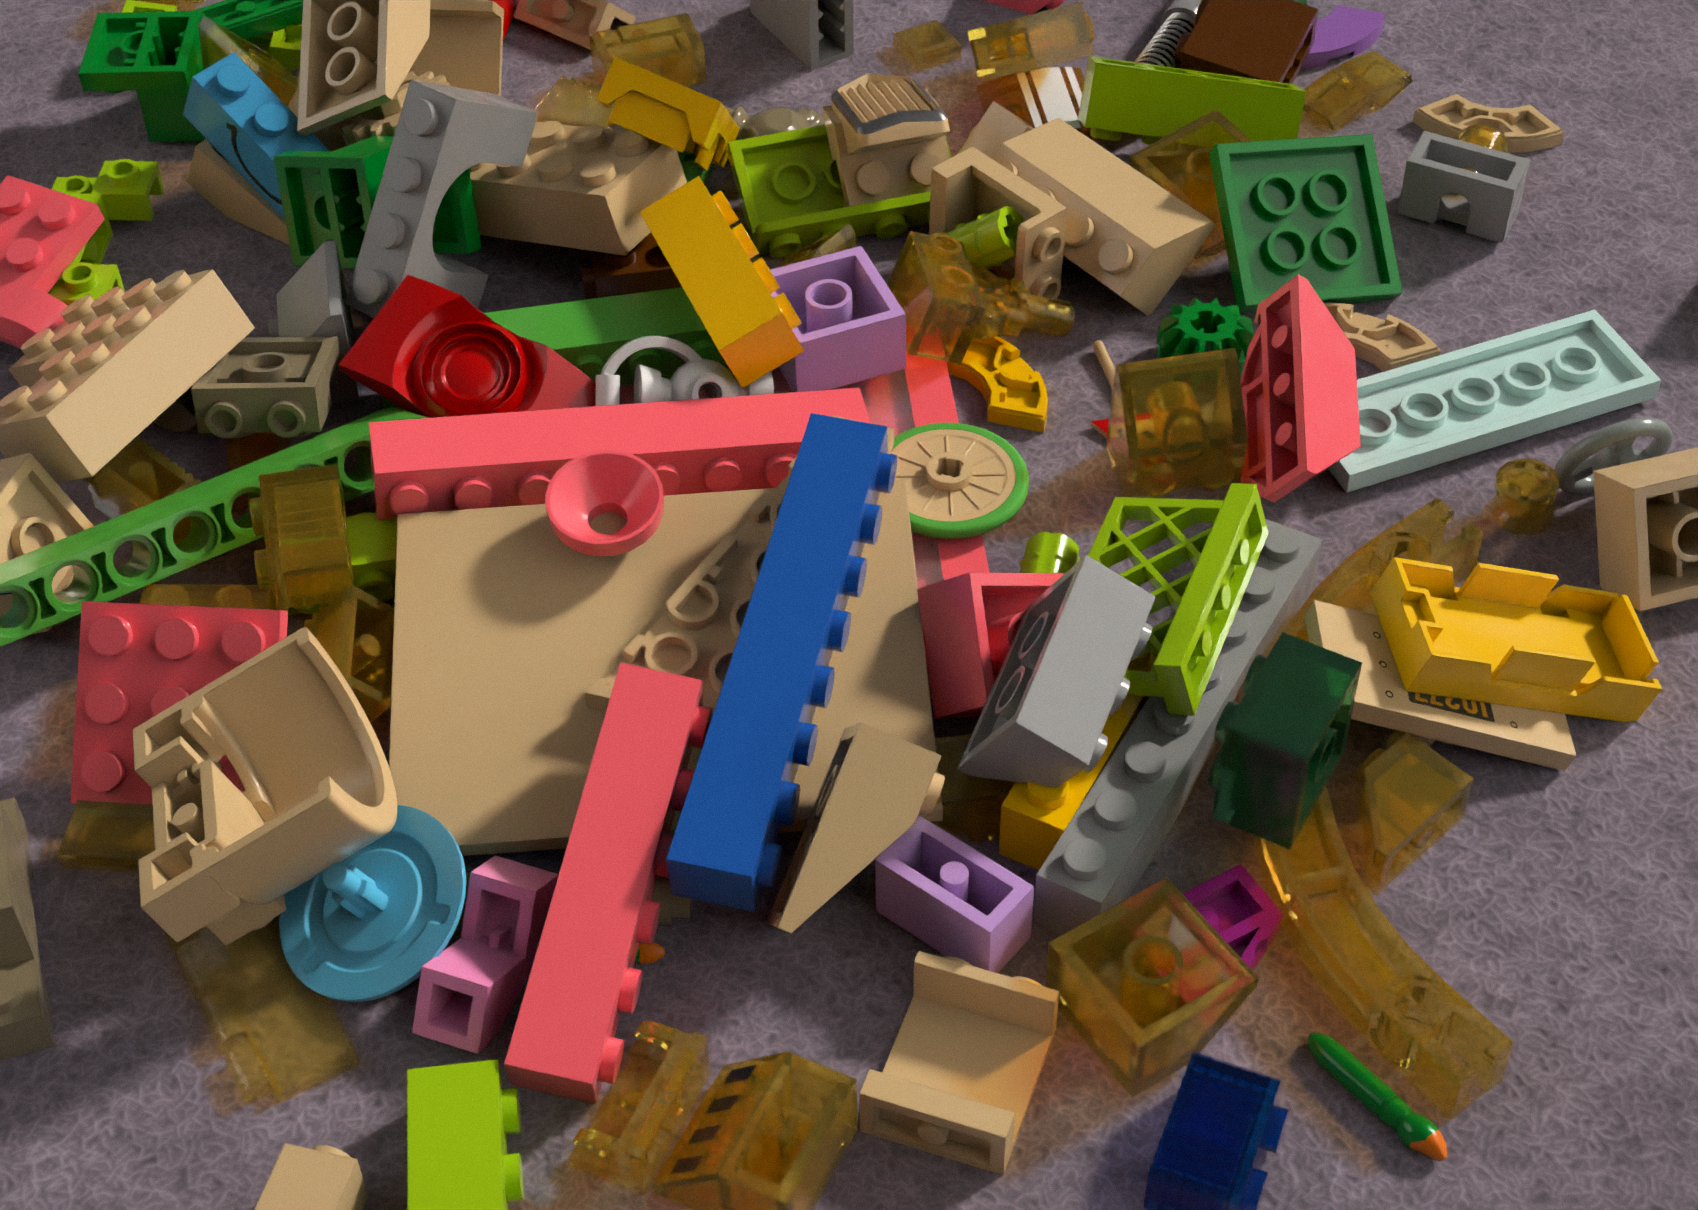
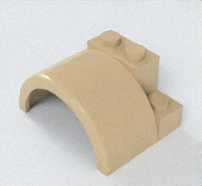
M307 627L299 629L133 729L134 769L152 788L155 850L139 859L141 908L177 943L203 927H207L227 946L250 931L265 927L274 917L286 911L284 894L324 872L331 865L341 862L385 836L393 829L396 823V790L379 740L362 706L342 673ZM226 755L231 762L245 791L241 792L222 773V764L219 760Z

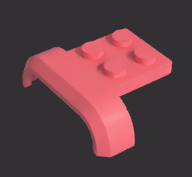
M9 175L1 182L0 341L20 349L27 340L37 333L48 328L53 331L65 321L61 316V312L67 305L48 294V292L105 220L97 204Z

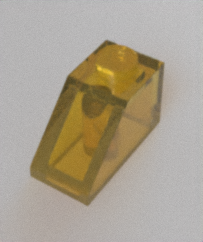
M1408 732L1389 749H1376L1365 760L1358 773L1357 780L1361 783L1356 806V815L1367 888L1378 895L1464 818L1473 784V777Z

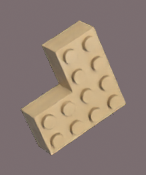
M213 269L190 275L185 270H179L166 277L160 283H155L152 278H149L125 292L120 286L115 287L97 299H93L90 294L85 295L71 303L61 312V316L65 321L53 331L50 328L45 329L27 340L20 348L25 355L8 369L21 387L12 391L0 401V452L5 458L31 453L56 483L93 477L254 330L255 327Z

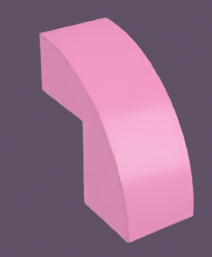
M498 856L492 857L470 872L461 938L443 950L440 956L432 958L421 968L412 1029L413 1034L479 1054L489 1044L501 1028L531 972L559 874Z

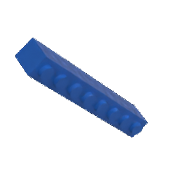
M814 413L810 414L668 851L666 862L672 895L755 912L763 886L771 888L775 886L782 860V845L776 844L781 824L792 826L796 817L800 798V784L794 783L799 765L810 766L818 734L817 725L811 724L816 707L827 708L835 675L834 668L828 667L833 651L843 652L846 647L851 624V613L845 611L849 596L859 598L862 593L867 559L862 558L861 555L865 543L876 544L882 520V506L877 505L880 492L891 493L895 480L897 455L888 454L887 426Z

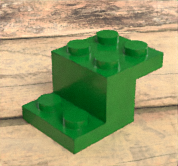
M202 12L98 13L78 72L83 91L120 93L125 90H136L150 142L203 141L206 139L183 115L192 77L215 64L213 63ZM244 62L267 85L268 77L265 63Z
M372 136L335 151H285L273 156L294 266L302 267L324 242L336 240L342 269H355L394 136ZM469 168L451 184L439 205L432 234L434 253L470 254L481 249Z

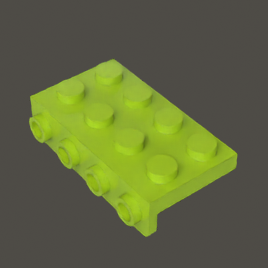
M825 125L728 142L727 154L749 236L759 252L758 255L770 253L773 258H786L795 255L802 247L823 243L826 248H839L851 243L855 237L876 233L878 238L886 239L904 233L908 227L929 225L931 191L845 207L837 161L832 162ZM947 143L949 158H951V153Z

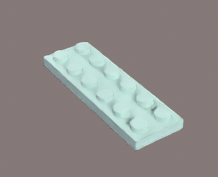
M1591 310L1357 379L1361 447L1328 469L1346 493L1656 398L1661 379L1596 310Z

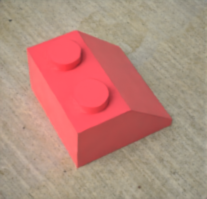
M969 572L917 589L934 719L980 717L1026 608L1065 573Z

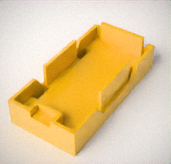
M615 56L597 98V101L608 109L616 101L607 125L612 130L624 131L625 128L679 152L687 151L689 154L696 156L695 163L704 171H708L710 163L724 168L728 159V142L735 141L740 130L721 101Z
M1397 557L1392 559L1370 592L1407 692L1629 722L1637 721L1662 690L1658 679H1646L1659 662L1628 595L1622 594L1619 596L1618 593L1564 584L1551 591L1559 581L1557 575L1479 562L1461 588L1454 587V575L1451 566Z

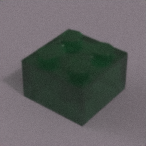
M1284 632L1278 638L1268 657L1258 654L1254 658L1244 681L1243 693L1245 694L1240 703L1230 700L1226 704L1215 729L1214 740L1223 744L1213 762L1208 777V786L1216 788L1212 818L1289 850L1291 849L1344 755L1362 662Z

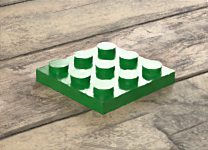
M1372 134L1216 144L1209 151L1234 296L1240 313L1257 311L1258 304L1297 274L1310 282L1323 303H1366L1396 299L1403 293Z

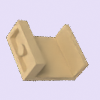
M430 0V36L409 72L414 71L415 75L419 77L427 71H432L434 77L443 74L446 81L452 87L493 93L501 96L504 9L494 1Z
M918 951L914 960V996L882 1072L869 1069L859 1093L860 1132L1004 1175L1056 1031L1059 991L1044 987L1027 977H1009L974 967L967 961L957 957H939Z

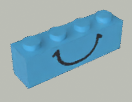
M235 52L192 77L183 115L285 220L273 156L285 151L329 150L313 133L303 136L297 131L298 118Z

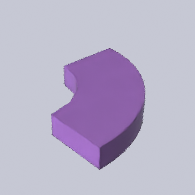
M1336 5L1329 15L1317 21L1314 44L1301 68L1328 65V59L1340 57L1348 53L1356 56L1363 52L1380 36L1384 27L1386 13Z

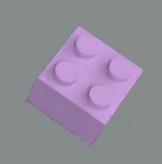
M862 246L770 270L780 286V289L771 294L774 298L784 292L802 322L801 325L792 330L804 352L779 366L793 392L830 390L906 369V313Z

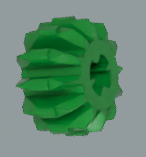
M1193 297L1189 306L1173 305L1170 314L1162 318L1161 326L1157 330L1156 344L1158 345L1157 358L1159 360V369L1169 370L1172 383L1189 378L1193 390H1196L1201 382H1209L1216 391L1220 389L1224 380L1238 384L1243 372L1247 350L1254 335L1252 319L1240 316L1238 305L1220 306L1217 298L1211 303H1202Z

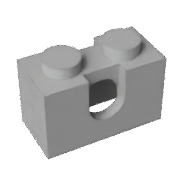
M1424 131L1406 162L1397 214L1433 224L1435 221L1442 219L1467 226L1466 233L1503 243L1519 213L1531 159ZM1461 168H1469V169H1472V170H1474V171H1476V172L1468 171V170L1461 169Z

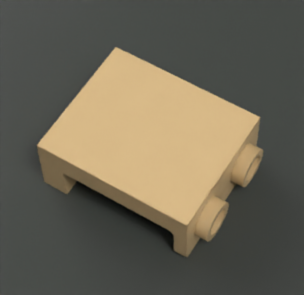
M972 146L931 168L929 240L934 239L940 232L947 233L955 229L960 223H969L976 220L982 213L989 214L1004 206L1013 207L1025 219V222L1019 225L1017 231L1016 258L1009 260L1002 267L995 266L991 269L1014 284L1012 313L1021 319L1039 307L1045 308L1049 306L1060 295L1067 207Z

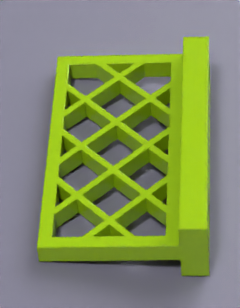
M1231 483L1224 500L1114 498L1088 556L1107 568L1129 558L1135 566L1119 575L1137 586L1149 581L1156 589L1151 592L1156 598L1149 615L1169 605L1176 611L1173 617L1152 627L1147 644L1137 656L1139 657L1151 651L1156 657L1151 671L1126 670L1124 677L1130 680L1128 695L1163 697L1168 714L1195 716L1269 533L1257 484ZM1127 520L1154 522L1128 537L1122 532ZM1198 522L1213 523L1211 528L1189 539L1181 532ZM1166 538H1169L1175 545L1148 560L1141 553L1144 549ZM1187 561H1190L1195 566L1192 572L1170 583L1161 575Z

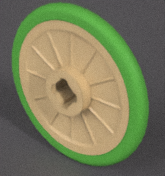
M933 423L912 428L894 437V446L891 454L897 455L895 479L906 480L911 532L942 539L967 538L981 535L1000 527L1018 512L1026 499L1029 488V475L1025 462L1009 442L993 432L968 424Z

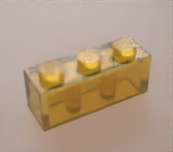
M1082 1L967 31L977 74L981 81L1038 70L1094 54L1092 47L1094 27L1090 16L1084 12Z

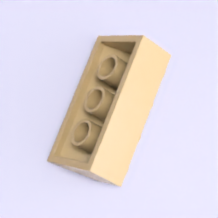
M1060 118L1002 142L991 157L994 161L1067 207L1063 256L1146 316L1153 313L1216 227L1213 221Z

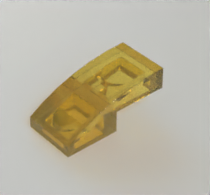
M1376 51L1366 53L1337 66L1304 89L1306 97L1303 111L1333 132L1342 129L1364 108L1368 107L1376 112L1385 107L1413 82L1412 75Z

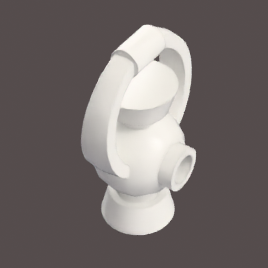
M664 336L640 337L617 349L605 363L601 374L596 375L595 406L620 405V375L614 374L627 357L644 349L666 350L677 355L686 363L677 368L670 379L661 377L659 370L637 364L634 378V404L699 399L698 391L700 387L706 390L708 398L774 394L772 371L742 388L728 368L718 361L701 358L688 345Z

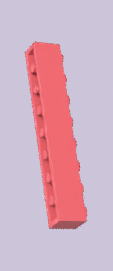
M860 388L369 422L371 471L377 520L398 518V514L545 504L548 484L562 466L578 456L605 450L626 452L650 464L661 480L664 496L776 488L789 474L788 465L798 454L811 413L831 417L837 416L870 424L871 422Z

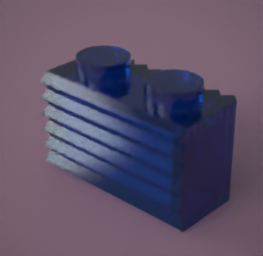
M1193 1051L1158 1149L1155 1152L1153 1163L1150 1166L1144 1208L1146 1210H1259L1269 1172L1257 1169L1256 1167L1262 1149L1277 1153L1289 1114V1109L1276 1105L1281 1079Z

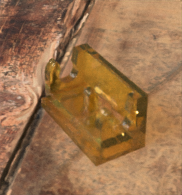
M642 1021L635 1036L642 1040H636L630 1051V1059L591 1127L579 1129L572 1141L576 1146L569 1157L570 1167L642 1195L646 1194L710 1076L707 1036L694 1031L692 1034H688L654 1021Z

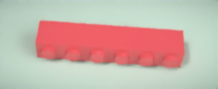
M621 662L619 664L504 1062L510 1085L596 1103L602 1082L614 1084L616 1081L624 1050V1040L614 1038L621 1011L633 1014L638 1001L643 970L633 968L640 943L651 945L656 934L661 902L653 901L652 896L657 877L669 878L666 858L674 836L670 834L675 811H682L694 775L693 770L687 769L692 748L702 749L713 716V708L703 706L702 680Z

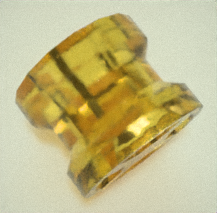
M1516 459L1500 467L1495 479L1496 495L1491 506L1492 516L1496 522L1508 531L1526 535L1540 533L1550 527L1555 512L1554 500L1559 489V478L1554 469L1544 462L1534 459Z

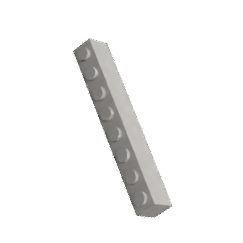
M1265 519L1269 532L1195 716L1168 714L1163 697L1150 696L1038 871L1036 875L1033 924L1090 949L1098 950L1313 592L1322 539Z

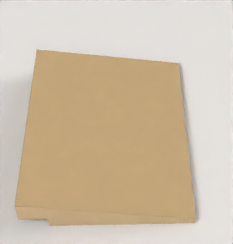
M895 479L890 494L880 492L877 505L882 506V520L878 539L875 545L865 543L861 555L862 558L867 559L862 593L859 598L849 596L845 611L851 613L847 644L843 652L833 651L828 666L833 667L835 670L831 698L827 708L816 707L811 723L818 727L814 756L810 766L799 765L794 783L800 784V798L796 817L792 826L781 824L779 833L803 831L845 728L862 722L936 753L905 479ZM775 488L665 495L661 523L655 533L637 548L613 556L586 555L571 549L561 542L550 524L545 504L398 514L389 768L396 790L397 805L417 808L436 818L453 835L462 856L566 849L606 713L588 708L585 692L599 676L605 679L624 658L623 649L638 633L643 636L666 611V601L727 533L733 536L749 518V509L761 495L769 496ZM608 512L595 517L590 523V527L600 534H613L620 531L627 523V520L618 513ZM692 748L687 767L688 770L695 771L702 749ZM941 793L931 814L927 816L921 813L920 816L930 822L943 821ZM675 811L670 830L672 835L675 833L681 815L680 811Z

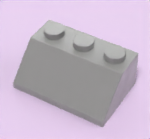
M1085 555L1026 608L957 769L969 776L1026 784L1029 781L1058 788L1080 771L1090 772L1102 757L1108 743V737L1102 734L1108 716L1113 715L1117 711L1129 691L1130 680L1124 677L1130 661L1137 658L1150 638L1152 626L1146 623L1156 596Z

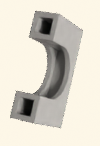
M410 80L345 304L375 318L405 277L411 275L462 295L479 308L489 275L450 256L434 254L432 234L436 213L451 184L468 168L480 163L522 167L539 112L493 93Z

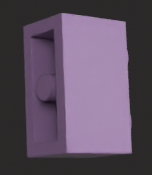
M919 815L915 824L875 859L876 911L943 955L957 957L967 961L974 967L999 973L1031 938L1034 886Z

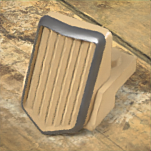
M867 73L836 89L831 96L832 105L822 107L832 162L837 161L845 207L931 191V168L949 159L945 135L950 132L947 115L929 94L928 88L924 89L917 80L907 76Z

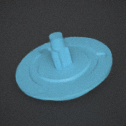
M397 805L396 823L389 833L284 894L286 911L280 914L281 945L290 968L300 981L316 993L329 999L342 1002H365L397 992L421 975L422 966L432 958L440 956L455 932L463 910L466 895V869L461 850L455 838L442 823L428 813L417 808Z

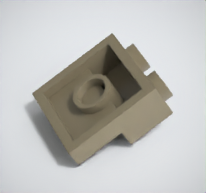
M337 336L248 337L241 340L195 382L191 388L198 433H212L220 438L234 439L246 437L252 433L273 432L280 437L298 438L310 435L313 432H321L332 406L329 382L340 359Z

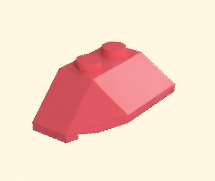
M1299 274L1258 304L1254 322L1259 324L1248 347L1238 389L1241 483L1257 484L1259 495L1273 503L1361 447L1355 349L1310 282Z

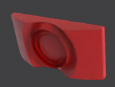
M411 275L405 277L338 364L342 373L404 410L428 418L595 406L596 382L550 347L518 336L502 327L462 295Z

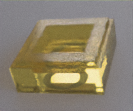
M937 20L893 34V46L917 71L961 57L962 45Z

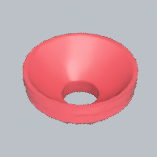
M594 451L567 462L555 473L548 484L545 494L546 513L554 533L561 542L571 549L593 556L619 555L644 544L657 530L663 515V485L658 474L650 464L637 456L621 451ZM608 512L618 513L627 520L625 526L613 534H600L590 527V523L595 517Z

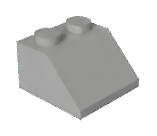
M335 240L324 242L276 294L278 318L268 319L269 337L337 336L340 353L339 364L355 344L350 306L345 304L347 291ZM337 364L329 382L332 404L360 400L359 382L342 373Z

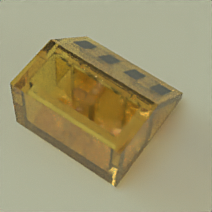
M788 1051L724 1065L652 1184L653 1193L692 1210H813L858 1129L857 1079Z

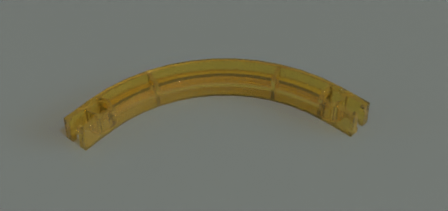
M1435 498L1387 528L1348 556L1314 589L1290 622L1271 660L1259 700L1248 788L1251 832L1261 876L1270 899L1283 913L1281 925L1305 968L1340 1015L1389 1065L1451 1121L1471 1105L1472 1100L1469 1098L1476 1074L1480 1077L1478 1084L1487 1092L1502 1081L1514 1042L1446 983L1405 942L1378 908L1352 864L1338 831L1327 790L1324 741L1325 730L1331 714L1321 711L1304 614L1313 600L1378 616L1370 592L1394 557L1451 566L1454 575V586L1466 579L1476 566L1484 532L1470 522L1463 527L1462 533L1459 536L1442 544L1446 523L1453 520L1454 512L1440 499ZM1451 1055H1453L1456 1059H1458V1060H1459L1460 1062H1462L1464 1065L1461 1066Z

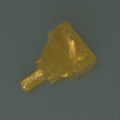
M910 231L887 283V286L906 313L907 353L958 364L962 363L972 339H988L997 336L999 333L1004 336L1017 337L1023 328L1049 332L1050 334L1065 337L1070 332L1075 317L1071 301L1030 294L1024 281L997 277L987 269L969 262L963 243L943 233L927 235Z

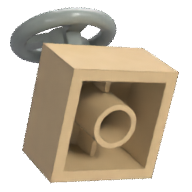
M1650 417L1621 421L1586 436L1564 453L1557 462L1553 473L1555 484L1565 492L1573 494L1595 492L1600 586L1603 591L1618 593L1619 596L1622 594L1628 595L1633 608L1638 611L1698 598V447L1666 454L1673 441L1672 429L1665 421ZM1637 437H1654L1644 450H1635L1631 447Z

